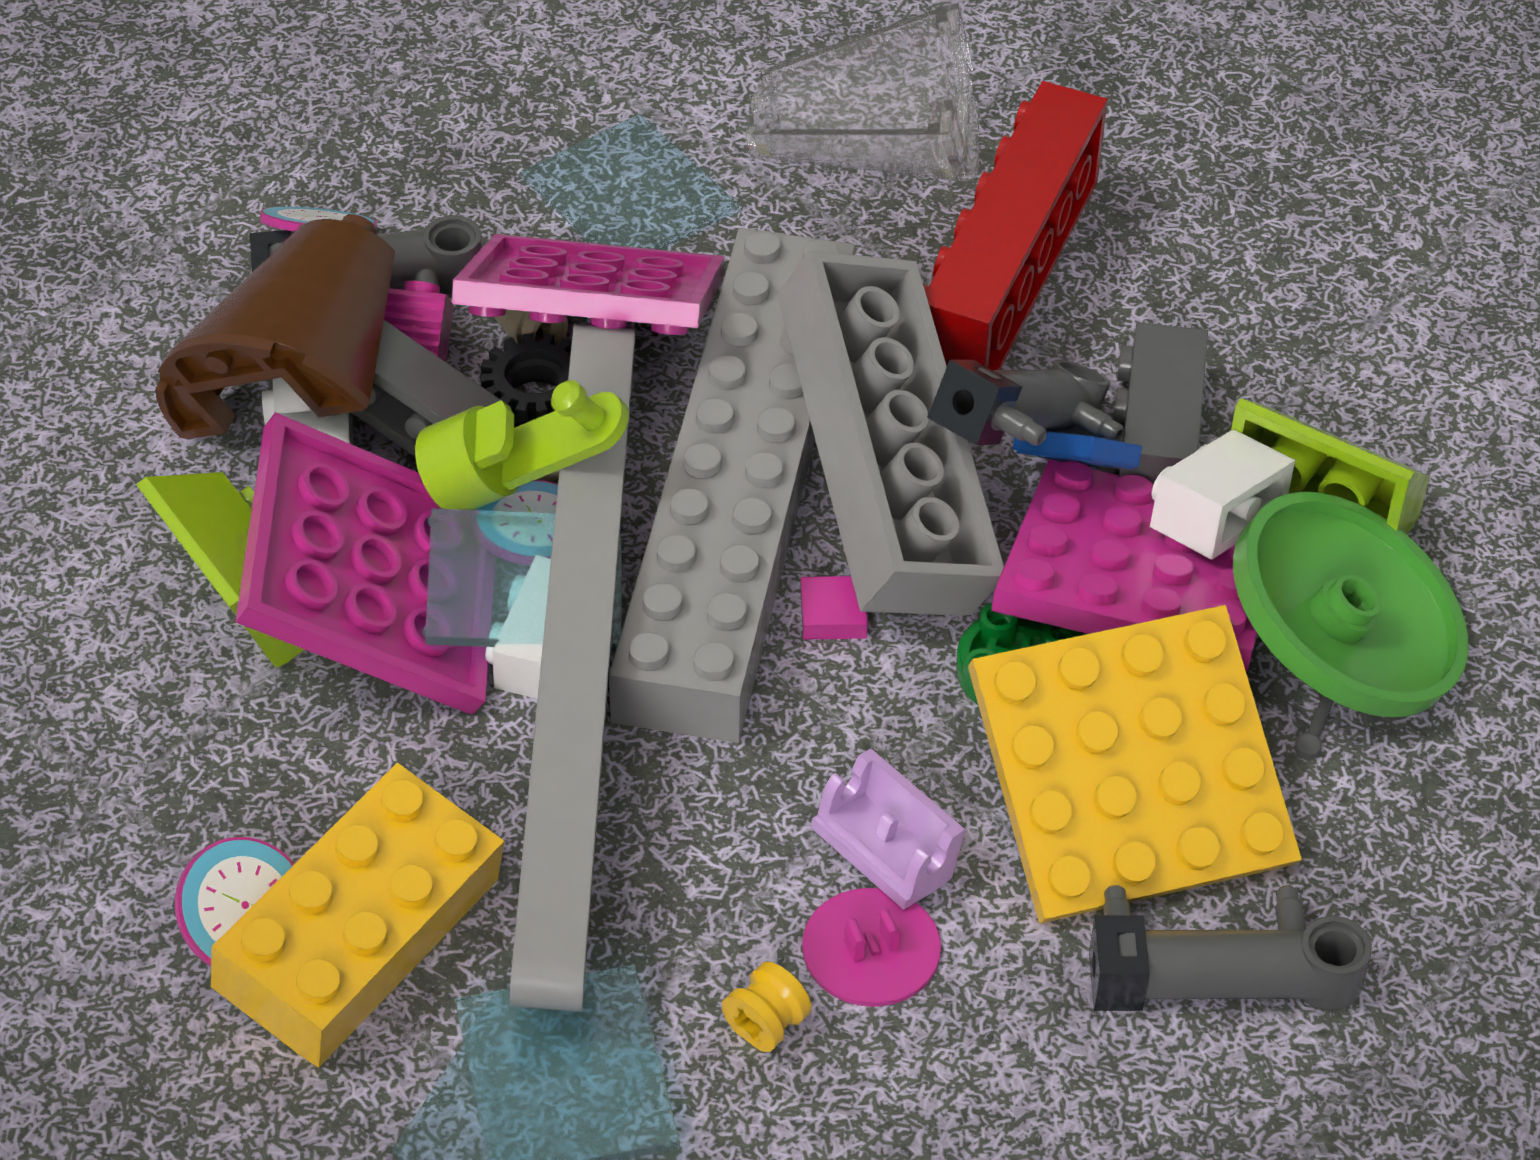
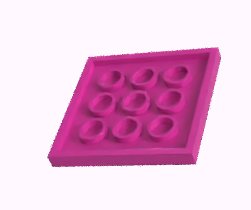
M494 234L453 279L452 304L468 305L469 313L484 317L503 316L506 313V309L528 311L530 312L529 318L538 322L560 323L566 321V315L589 317L590 324L600 328L627 327V321L650 323L651 330L656 333L683 335L688 333V327H699L723 280L725 256Z
M275 412L263 428L235 622L473 715L485 702L488 662L485 660V654L491 633L496 559L486 553L474 537L472 531L473 511L459 516L444 511L431 498L418 472Z
M1049 459L995 587L991 611L1091 634L1226 605L1245 671H1248L1258 634L1243 609L1235 586L1233 574L1235 545L1214 559H1210L1151 528L1150 523L1155 502L1152 499L1154 483L1142 476L1124 475L1119 477L1116 474L1091 469L1080 462H1059Z

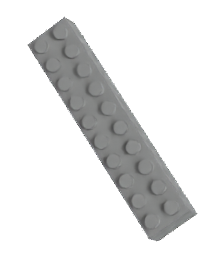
M745 228L738 229L609 674L611 723L740 743L816 441L777 293L808 251L854 255L855 244Z

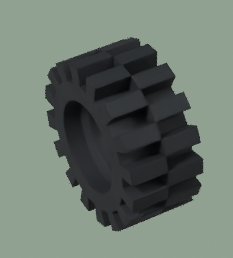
M533 333L523 334V343L517 344L514 338L511 337L503 341L504 351L496 346L489 351V360L483 359L481 365V387L512 407L514 428L556 411L551 405V398L555 388L543 393H525L515 388L534 381L547 382L557 387L562 382L567 381L572 342L563 338L558 345H555L554 335L545 333L542 342H534Z

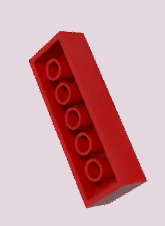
M1042 80L1031 102L1023 100L1020 104L1015 118L1014 133L1011 137L1006 135L1002 137L996 151L993 171L991 173L986 171L982 173L976 187L972 209H962L955 226L954 241L951 247H941L934 264L933 279L929 286L923 284L946 366L949 360H975L991 370H1001L1098 182L1108 98Z

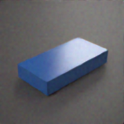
M1046 432L1045 440L1037 446L1025 440L1020 441L1014 438L1012 450H1017L1016 453L1056 461H1076L1088 465L1134 470V467H1139L1142 446L1093 436Z

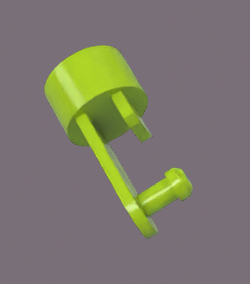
M575 380L564 381L554 389L551 405L556 411L515 428L514 413L510 406L502 400L487 407L474 406L429 425L420 431L415 445L418 472L427 492L440 508L452 515H463L514 494L521 485L610 449L626 430L629 420L628 407L624 401L611 392H600L587 397L586 389Z

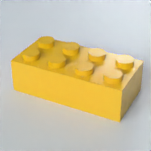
M397 762L212 945L211 988L298 1055L319 1068L498 881L504 840Z

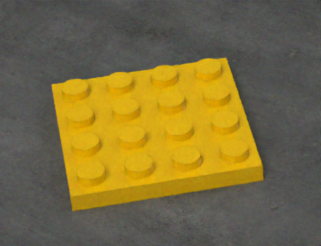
M1226 605L974 658L969 663L970 677L1032 902L1040 924L1103 909L1105 903L1104 892L1112 885L1123 887L1126 890L1127 901L1132 903L1296 865L1302 860Z

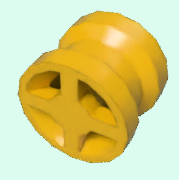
M762 962L750 974V984L745 989L735 988L722 1001L723 1014L733 1031L761 1052H771L784 1039V1029L788 1025H799L812 1010L810 998L802 984L789 971L773 962Z

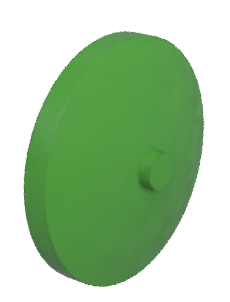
M1294 492L1274 498L1265 504L1244 527L1237 539L1233 554V574L1239 599L1250 623L1265 645L1286 668L1309 687L1350 709L1381 717H1406L1419 714L1435 705L1460 679L1465 670L1469 649L1468 633L1461 607L1438 567L1400 529L1396 531L1386 523L1387 520L1355 502L1318 492Z

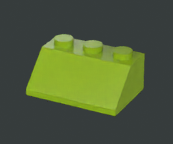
M1243 398L1236 404L1231 430L1234 429L1295 460L1288 494L1294 492H1318L1350 500L1385 518L1387 520L1386 523L1396 531L1400 529L1408 535L1421 514L1430 478L1429 475L1263 404Z
M223 472L150 476L142 479L136 486L236 615L254 497L252 488L248 485L238 492ZM244 626L275 668L288 663L305 650Z

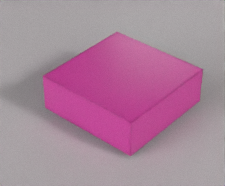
M851 576L801 577L800 598L803 640L867 638V612H860Z

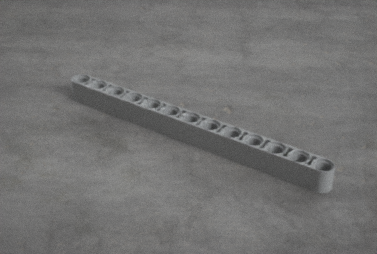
M574 323L568 380H575L586 389L587 397L600 392L614 393L625 402L630 414L636 328L606 329L591 324ZM629 420L625 432L610 449L559 470L512 957L510 1007L582 1011Z

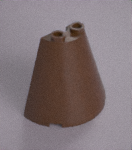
M348 214L342 220L318 219L300 225L282 245L169 351L158 370L160 381L155 389V393L162 414L180 438L194 439L227 433L236 414L219 397L225 387L281 377L318 418L367 409L371 399L395 250L376 235V228L372 222L362 216Z

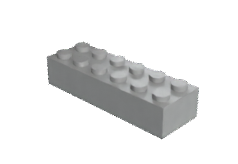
M808 251L777 295L860 612L972 615L995 590L1004 565L968 440L927 418L947 366L917 262Z

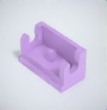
M869 749L858 755L851 770L852 777L846 786L845 780L837 773H834L829 778L823 790L818 814L812 818L810 828L904 910L952 879L966 829L874 750Z

